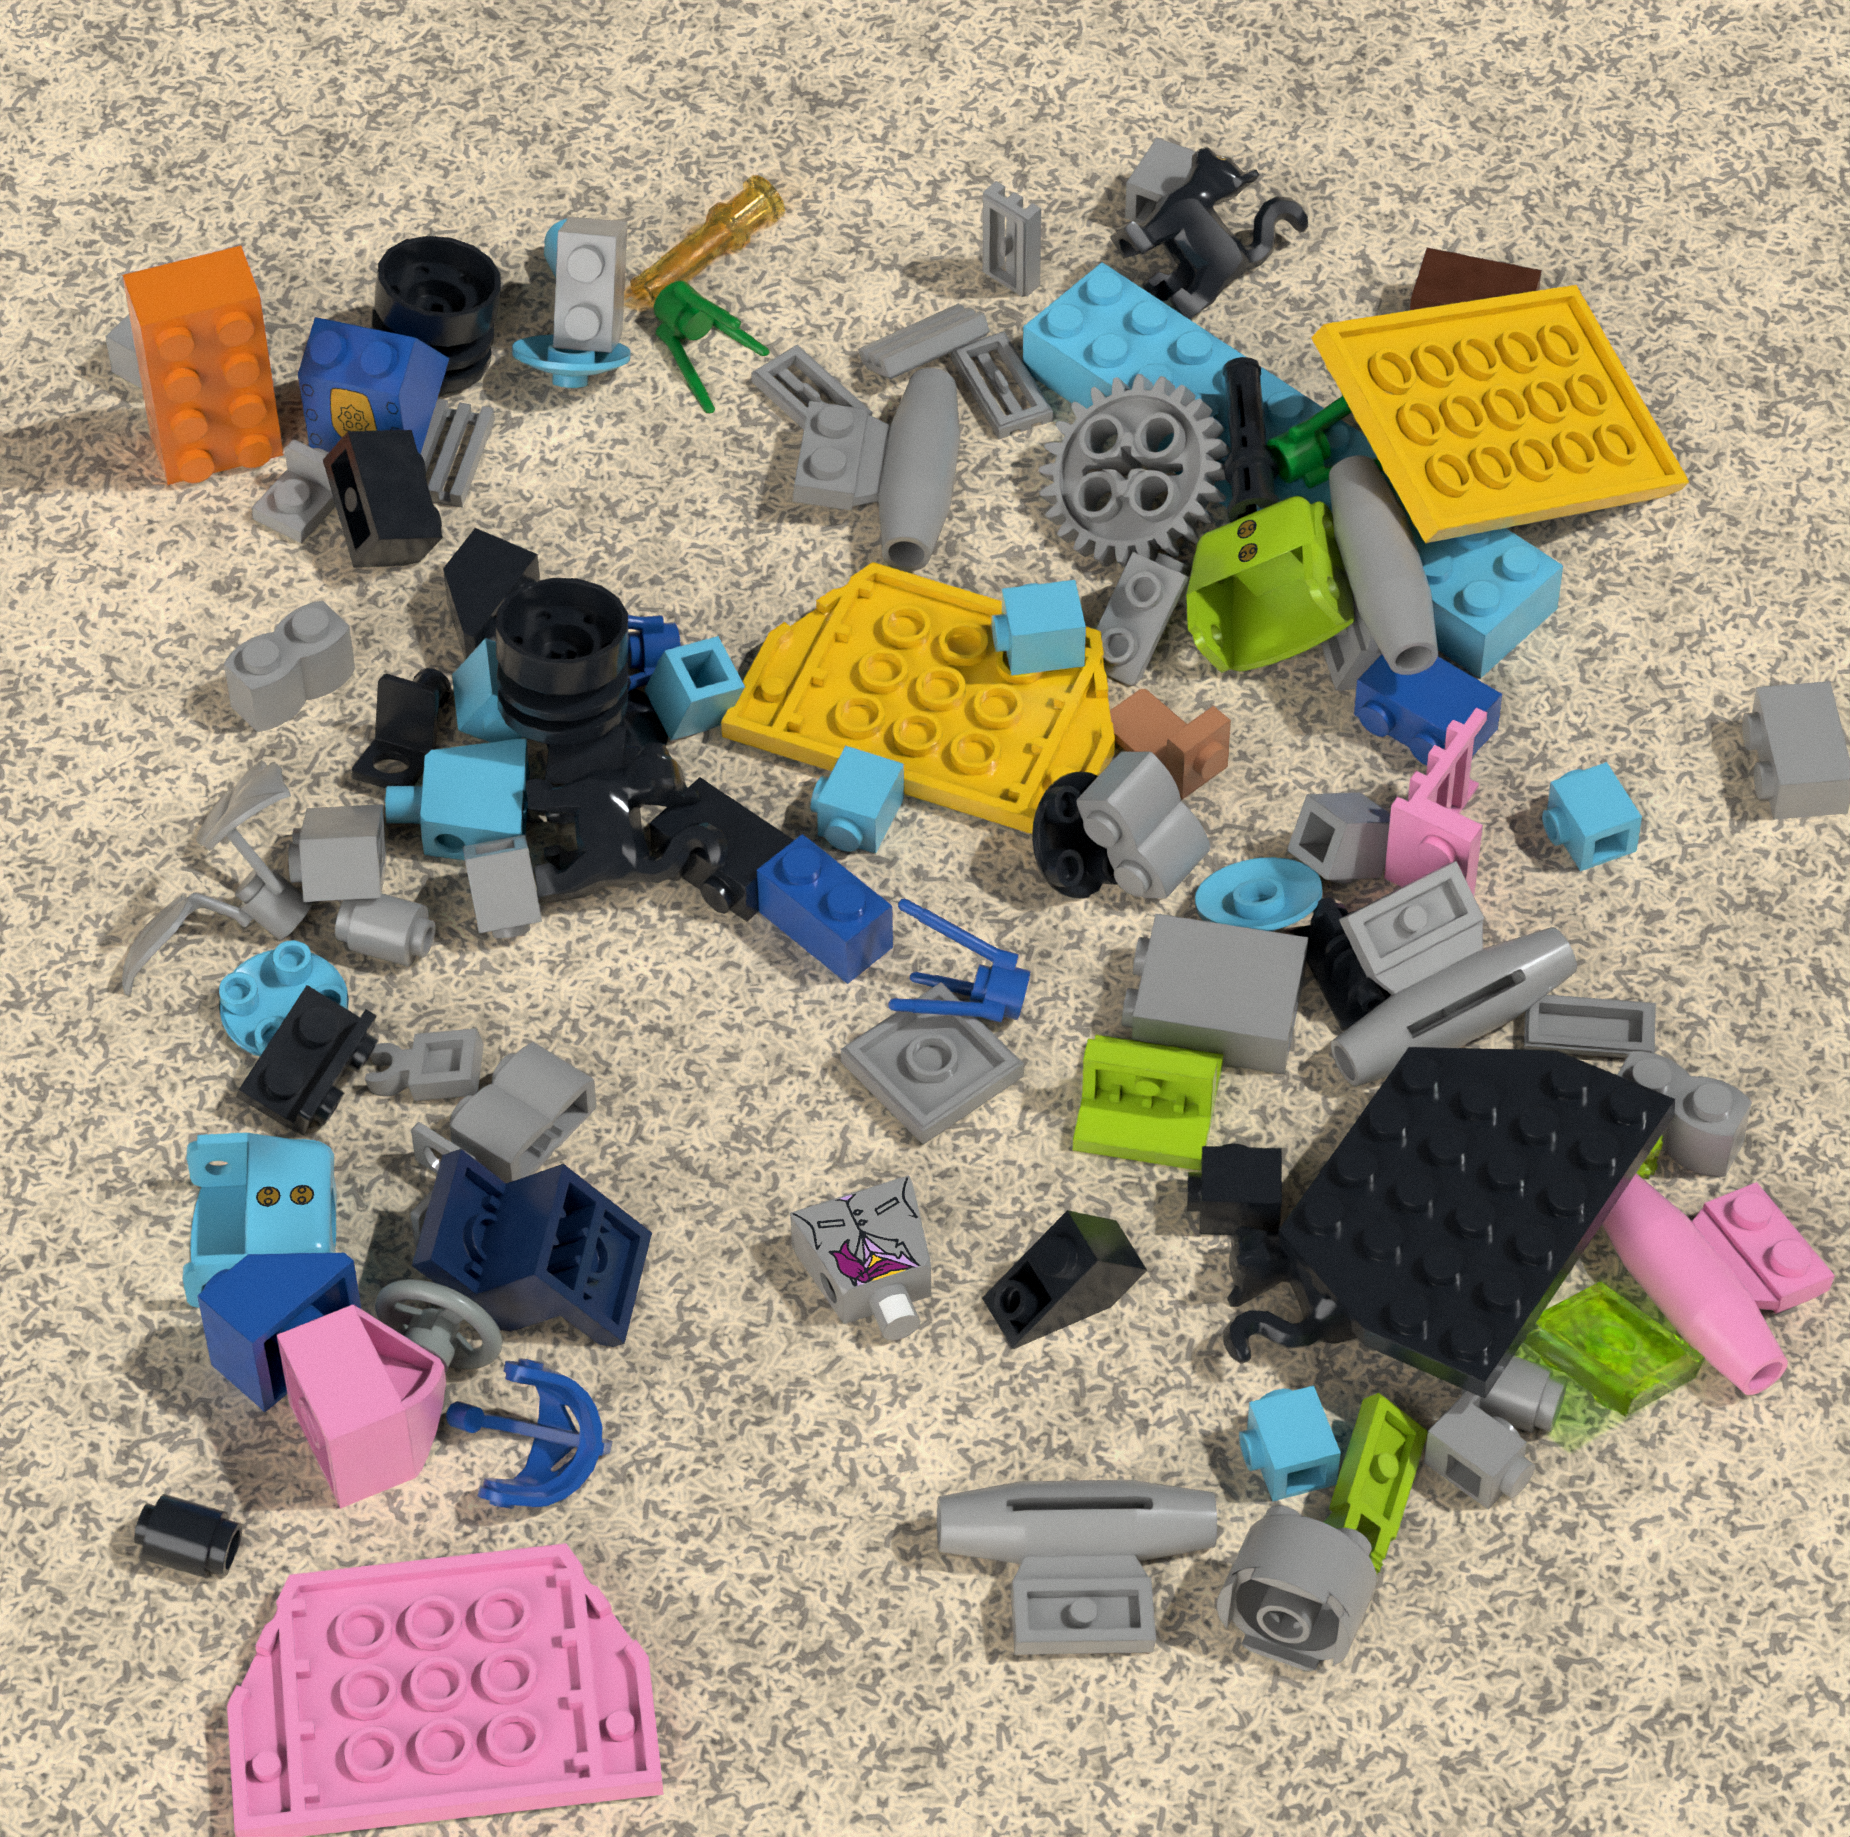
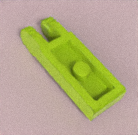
M1380 1393L1364 1398L1329 1506V1510L1332 1513L1323 1522L1336 1529L1351 1528L1363 1534L1371 1544L1372 1549L1369 1558L1375 1567L1376 1574L1381 1572L1380 1569L1384 1565L1382 1561L1386 1558L1390 1542L1397 1537L1428 1434L1424 1427Z

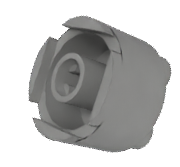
M1282 1505L1272 1506L1268 1508L1264 1518L1254 1523L1246 1534L1217 1599L1219 1618L1227 1629L1232 1620L1245 1633L1241 1644L1253 1653L1305 1671L1316 1670L1320 1661L1334 1658V1666L1346 1658L1377 1586L1376 1570L1369 1558L1372 1549L1371 1544L1363 1534L1354 1529H1336L1321 1521L1301 1516L1290 1507Z

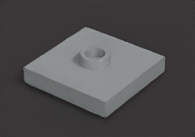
M942 982L916 998L960 1001ZM897 1011L841 1048V1063L922 1145L1024 1077V1063L977 1017Z

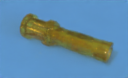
M759 175L749 177L743 182V190L726 204L718 202L708 210L706 222L700 228L674 246L652 266L630 280L631 290L634 295L641 300L650 295L651 300L646 304L653 308L657 296L667 285L675 281L688 282L727 250L743 249L750 243V235L767 221L775 223L785 215V206L780 194L765 178Z

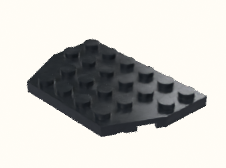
M1408 1047L1279 1228V1246L1297 1267L1309 1273L1312 1278V1285L1325 1300L1331 1298L1351 1321L1352 1332L1364 1346L1482 1398H1486L1675 1116V1099L1557 1050Z

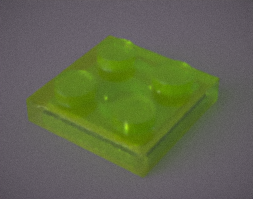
M1601 1281L1544 1310L1523 1341L1525 1345L1540 1355L1541 1360L1547 1366L1556 1371L1564 1372L1590 1391L1599 1404L1610 1410L1617 1411L1624 1417L1695 1379L1705 1359L1697 1350Z

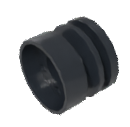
M438 236L405 239L387 249L378 263L375 308L372 310L371 329L417 338L449 358V362L439 394L464 390L482 379L491 362L494 322L497 319L501 292V273L493 260L474 245L454 238Z
M549 578L528 583L506 597L497 610L496 656L498 660L497 704L506 725L525 738L555 745H575L595 740L615 729L627 713L628 612L620 598L602 585L578 578Z

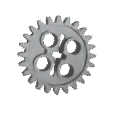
M1142 374L1136 375L1132 390L1118 377L1113 378L1112 395L1110 396L1104 395L1096 387L1091 388L1093 405L1088 409L1074 401L1071 404L1072 410L1077 417L1074 423L1057 421L1055 424L1064 435L1062 442L1045 443L1044 446L1045 449L1056 457L1055 463L1039 467V472L1054 482L1040 490L1039 494L1048 503L1053 504L1045 515L1055 525H1061L1057 532L1058 536L1067 543L1075 541L1074 550L1084 557L1094 553V559L1106 567L1110 566L1116 559L1124 568L1132 552L1155 562L1158 556V549L1161 548L1174 558L1178 557L1177 539L1181 536L1197 543L1199 538L1193 527L1197 520L1213 524L1215 521L1212 514L1205 509L1208 502H1224L1226 496L1214 487L1215 481L1225 480L1224 465L1216 461L1230 454L1231 449L1222 440L1216 439L1225 429L1215 418L1209 417L1213 410L1200 398L1195 400L1196 395L1186 386L1181 384L1175 389V386L1163 376H1160L1153 386L1152 382ZM1174 433L1173 441L1169 447L1158 452L1159 443L1162 439ZM1118 434L1117 441L1112 449L1102 453L1105 442L1113 435ZM1141 465H1144L1148 470L1141 469ZM1101 468H1103L1102 470H1104V471L1091 472V473H1088V474H1087L1088 470H1090V469H1101ZM1183 470V472L1180 475L1167 476L1166 474ZM1121 474L1128 475V479L1123 477ZM1168 491L1167 499L1163 505L1156 510H1152L1155 498L1162 492ZM1112 492L1108 504L1101 510L1096 511L1097 502L1106 493Z

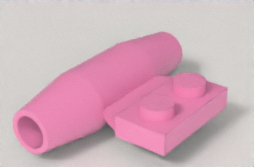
M1636 1173L1602 1223L1625 1268L1684 1341L1746 1395H1754L1769 1388L1783 1375L1788 1365L1783 1351L1759 1309L1773 1310L1777 1314L1812 1300L1829 1291L1835 1277L1757 1182L1705 1202L1703 1208L1691 1222L1682 1211Z

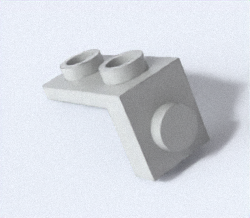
M1132 552L1096 630L1101 631L1104 670L1107 676L1130 686L1138 684L1176 605L1179 604L1187 608L1186 594L1190 580L1188 576L1192 568L1161 553H1158L1154 562Z

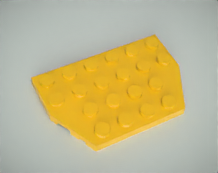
M872 562L852 575L846 585L841 588L832 589L817 599L816 609L791 626L783 622L768 633L743 680L745 688L736 705L726 711L721 721L722 737L828 771L833 770L845 746L904 764L905 795L1032 834L1033 821L1038 804L1045 791L1054 781L1071 772H1089L1099 776L1107 768L1114 756L1115 736L1109 708L1108 683L1104 670L1101 631L1086 627L1084 667L1011 675L1007 652H996L992 635L991 617L992 615L1002 614V601Z

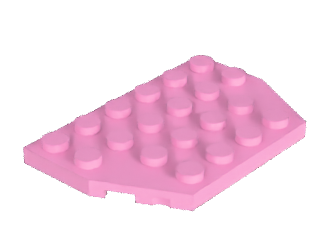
M566 1543L290 1574L276 1601L277 1611L273 1619L264 1626L255 1645L257 1653L241 1686L236 1685L227 1704L234 1831L236 1837H303L664 1795L649 1656L638 1641H633L612 1613L611 1604L600 1589L592 1585L584 1574V1567Z

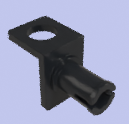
M434 668L421 669L414 676L413 681L390 674H383L378 680L375 739L352 767L351 777L353 779L382 788L387 786L415 785L424 773L425 755L431 750L436 749L438 708L451 694L447 692V690L451 689V683L442 672ZM391 759L404 763L408 768L399 773H385L377 770L373 765L379 761Z

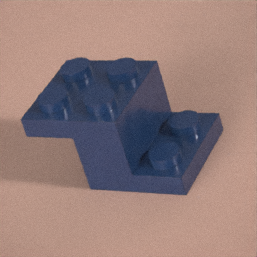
M458 1149L442 1155L412 1267L434 1283L451 1288L476 1302L493 1318L499 1330L512 1332L562 1316L597 1344L615 1347L625 1344L652 1232L565 1164H560L505 1183L464 1150Z

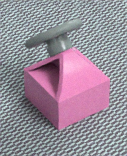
M399 1280L388 1284L379 1292L375 1303L378 1319L357 1306L350 1305L277 1335L289 1404L340 1509L416 1478L424 1467L437 1432L444 1402L445 1373L448 1368H482L494 1362L501 1353L503 1341L499 1327L480 1305L467 1296L446 1286L429 1281ZM403 1300H420L436 1304L442 1308L421 1310L398 1302ZM462 1320H466L478 1332L482 1339L480 1347L473 1348L458 1332L460 1328L459 1323Z

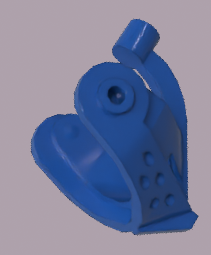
M519 1358L518 1362L505 1361L503 1369L506 1373V1380L536 1387L540 1396L537 1423L484 1413L481 1408L461 1401H455L447 1410V1423L451 1427L469 1433H476L481 1427L534 1437L526 1466L514 1479L486 1477L484 1478L483 1485H479L477 1496L489 1500L491 1505L514 1509L515 1505L544 1507L566 1499L579 1489L594 1471L599 1455L610 1454L613 1441L602 1438L603 1426L600 1416L588 1392L571 1378L550 1368L543 1367L544 1363ZM565 1405L570 1408L580 1426V1433L576 1430ZM573 1448H577L576 1454L571 1460L557 1471L551 1470Z

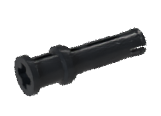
M1248 357L1234 358L1228 361L1222 369L1225 379L1227 419L1231 443V454L1224 464L1225 480L1232 486L1233 499L1227 507L1230 522L1257 512V506L1264 509L1281 501L1275 495L1274 480L1279 473L1278 461L1274 454L1267 449L1265 413L1260 378L1262 374L1261 366H1259L1257 360Z

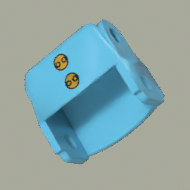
M253 1133L197 1135V1141L187 1145L186 1159L190 1179L194 1185L201 1187L192 1221L191 1262L183 1266L182 1280L189 1305L199 1308L197 1295L203 1291L207 1282L219 1271L231 1269L248 1254L336 1253L337 1189L334 1176V1153L329 1146L316 1140L289 1139ZM224 1161L228 1164L216 1166L210 1164L209 1162Z

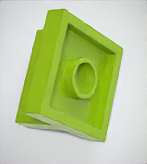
M1095 1035V1040L1088 1039L1083 1058L1082 1099L1073 1136L1072 1150L1201 1171L1202 1146H1207L1223 1068L1224 1054Z

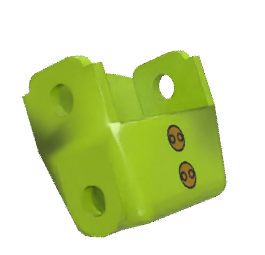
M1290 497L1209 531L1199 538L1193 557V566L1186 594L1188 631L1193 635L1197 649L1221 673L1228 670L1239 672L1252 670L1288 659L1328 640L1354 622L1353 592L1335 540L1332 511L1323 502L1317 501L1310 504L1303 497Z

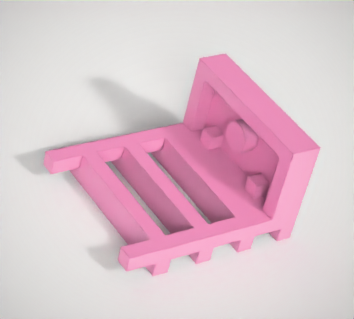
M1476 708L1465 724L1452 720L1446 730L1445 748L1442 749L1434 745L1428 753L1426 775L1415 771L1410 778L1408 801L1397 796L1392 803L1384 879L1403 887L1448 863L1457 861L1474 896L1483 825L1460 815V812L1479 787V783L1470 779L1474 738L1486 722L1487 712Z

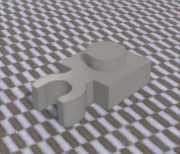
M477 1028L414 1034L413 1049L402 1050L399 1046L392 1043H380L376 1045L370 1055L372 1062L377 1066L390 1067L383 1072L367 1073L365 1081L370 1092L378 1096H393L409 1087L414 1101L464 1097L467 1095L474 1096L478 1092L484 1044Z

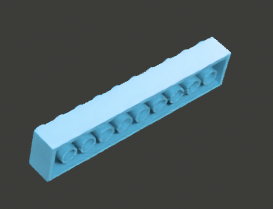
M1103 262L1023 326V363L1033 378L1070 403L1075 401L1088 409L1093 405L1091 388L1096 387L1104 395L1110 396L1112 395L1113 378L1116 377L1121 379L1132 390L1137 374L1144 375L1152 382L1153 386L1158 378L1163 376L1175 386V389L1181 384L1186 386L1196 395L1195 400L1200 398L1213 410L1209 417L1215 418L1225 429L1216 439L1222 440L1231 449L1225 379L1222 369L1228 361L1246 356ZM1261 367L1262 374L1260 378L1267 442L1269 439L1288 431L1289 428L1308 420L1324 409ZM1343 420L1338 421L1323 431L1331 449V456L1324 460V467L1334 466L1339 461L1351 456L1361 455L1371 459L1377 458L1366 436ZM1174 433L1162 439L1159 443L1158 452L1169 447L1173 441ZM1228 454L1222 459L1217 460L1216 462H1219L1222 465H1224L1226 459L1230 454ZM1183 470L1174 473L1180 475L1183 472ZM1381 471L1406 514L1431 589L1438 651L1481 679L1558 609L1563 565L1507 528L1425 543L1414 526L1389 477L1384 471ZM1279 475L1274 480L1275 495L1281 501L1290 497L1300 496L1305 498L1310 504L1317 501L1323 502L1332 511L1329 480L1311 489L1307 488L1302 478L1290 484L1285 483ZM1226 480L1215 481L1214 487L1226 496L1225 501L1219 503L1227 508L1233 499L1232 486Z

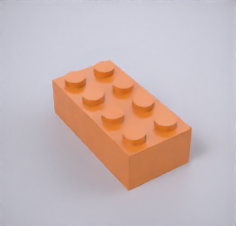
M242 246L122 275L150 435L167 484L170 485L182 481L199 483L208 479L213 473L240 466L257 468L266 464L271 458L283 456L261 298Z

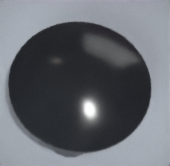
M1071 772L1054 781L1043 794L1033 821V850L1039 870L1053 889L1071 898H1089L1091 894L1100 891L1102 884H1118L1113 875L1114 870L1109 861L1107 849L1095 843L1087 835L1083 826L1084 821L1077 807V799L1098 777V775L1089 772Z

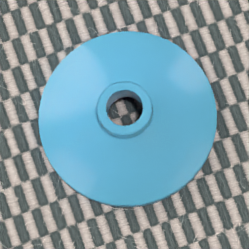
M554 334L523 338L512 345V355L514 358L532 368L553 374L552 383L565 388L585 387L588 385L589 375H596L621 367L630 361L631 355L630 349L621 343L616 345L612 353L553 348Z
M1277 857L1249 859L1228 865L1207 877L1197 889L1195 905L1197 913L1203 921L1273 932L1296 923L1309 915L1318 906V901L1322 898V883L1317 872L1296 860Z

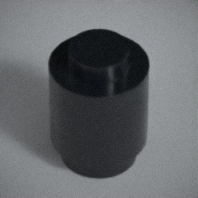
M162 1494L155 1505L147 1503L143 1507L137 1521L134 1542L143 1545L142 1558L145 1561L203 1578H208L210 1572L227 1576L240 1546L242 1524L229 1520L226 1511Z

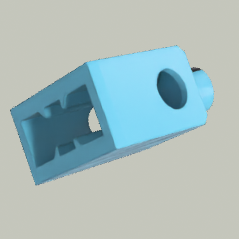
M512 739L431 750L425 755L423 786L386 787V822L388 824H420L424 855L464 861L463 846L520 835L526 836L528 814L526 781L530 780L527 739Z

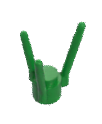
M675 281L661 290L653 306L654 314L662 322L656 329V336L668 346L704 412L708 414L713 413L715 407L708 396L709 394L679 340L685 338L693 341L704 337L713 325L760 356H768L770 353L769 349L740 328L741 321L704 298L685 281Z
M1343 395L1308 420L1268 440L1267 449L1277 458L1278 475L1285 483L1290 484L1302 478L1307 488L1311 489L1329 480V472L1333 466L1324 467L1323 464L1324 460L1330 458L1331 449L1323 431L1352 413ZM1373 459L1379 470L1384 471L1379 459Z

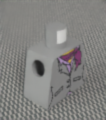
M909 1175L790 1213L793 1250L843 1324L874 1315L883 1337L887 1340L905 1338L918 1329L920 1319L912 1302L931 1296V1262L913 1183Z

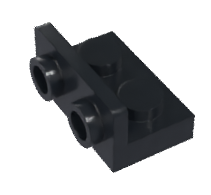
M306 985L242 1083L236 1097L281 1125L303 1136L314 1120L325 1126L345 1092L336 1087L348 1067L359 1073L379 1041L370 1035L377 1015L365 1009L361 1017Z

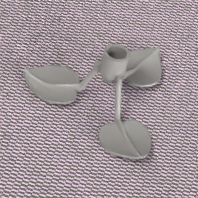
M261 760L250 768L236 786L229 790L215 804L202 824L196 838V842L211 851L227 836L254 869L235 892V896L242 901L240 908L197 892L190 894L187 898L183 894L179 895L143 928L133 942L127 954L122 975V985L127 996H130L134 978L141 968L178 930L187 915L199 908L209 909L231 917L244 928L254 919L279 941L287 937L310 910L313 902H303V893L274 869L270 870L236 829L237 826L259 811L281 799L291 796L289 789L283 781L282 768L275 762L267 765Z

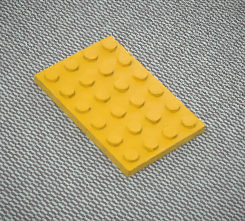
M1577 285L1326 323L1311 337L1325 362L1327 370L1335 380L1356 422L1360 425L1385 474L1389 477L1414 526L1425 543L1663 498L1682 490L1690 482Z

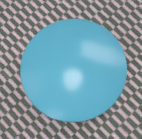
M296 940L280 943L275 950L262 952L249 958L231 974L222 979L219 985L221 1021L227 1034L238 1046L260 1057L306 985L348 1010L349 998L346 984L336 968L327 960L311 953L306 944Z

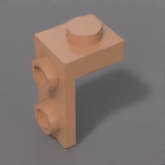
M1139 689L1110 710L1115 742L1127 752H1152L1173 777L1182 800L1228 767L1231 720L1215 706H1212L1187 724L1147 689Z

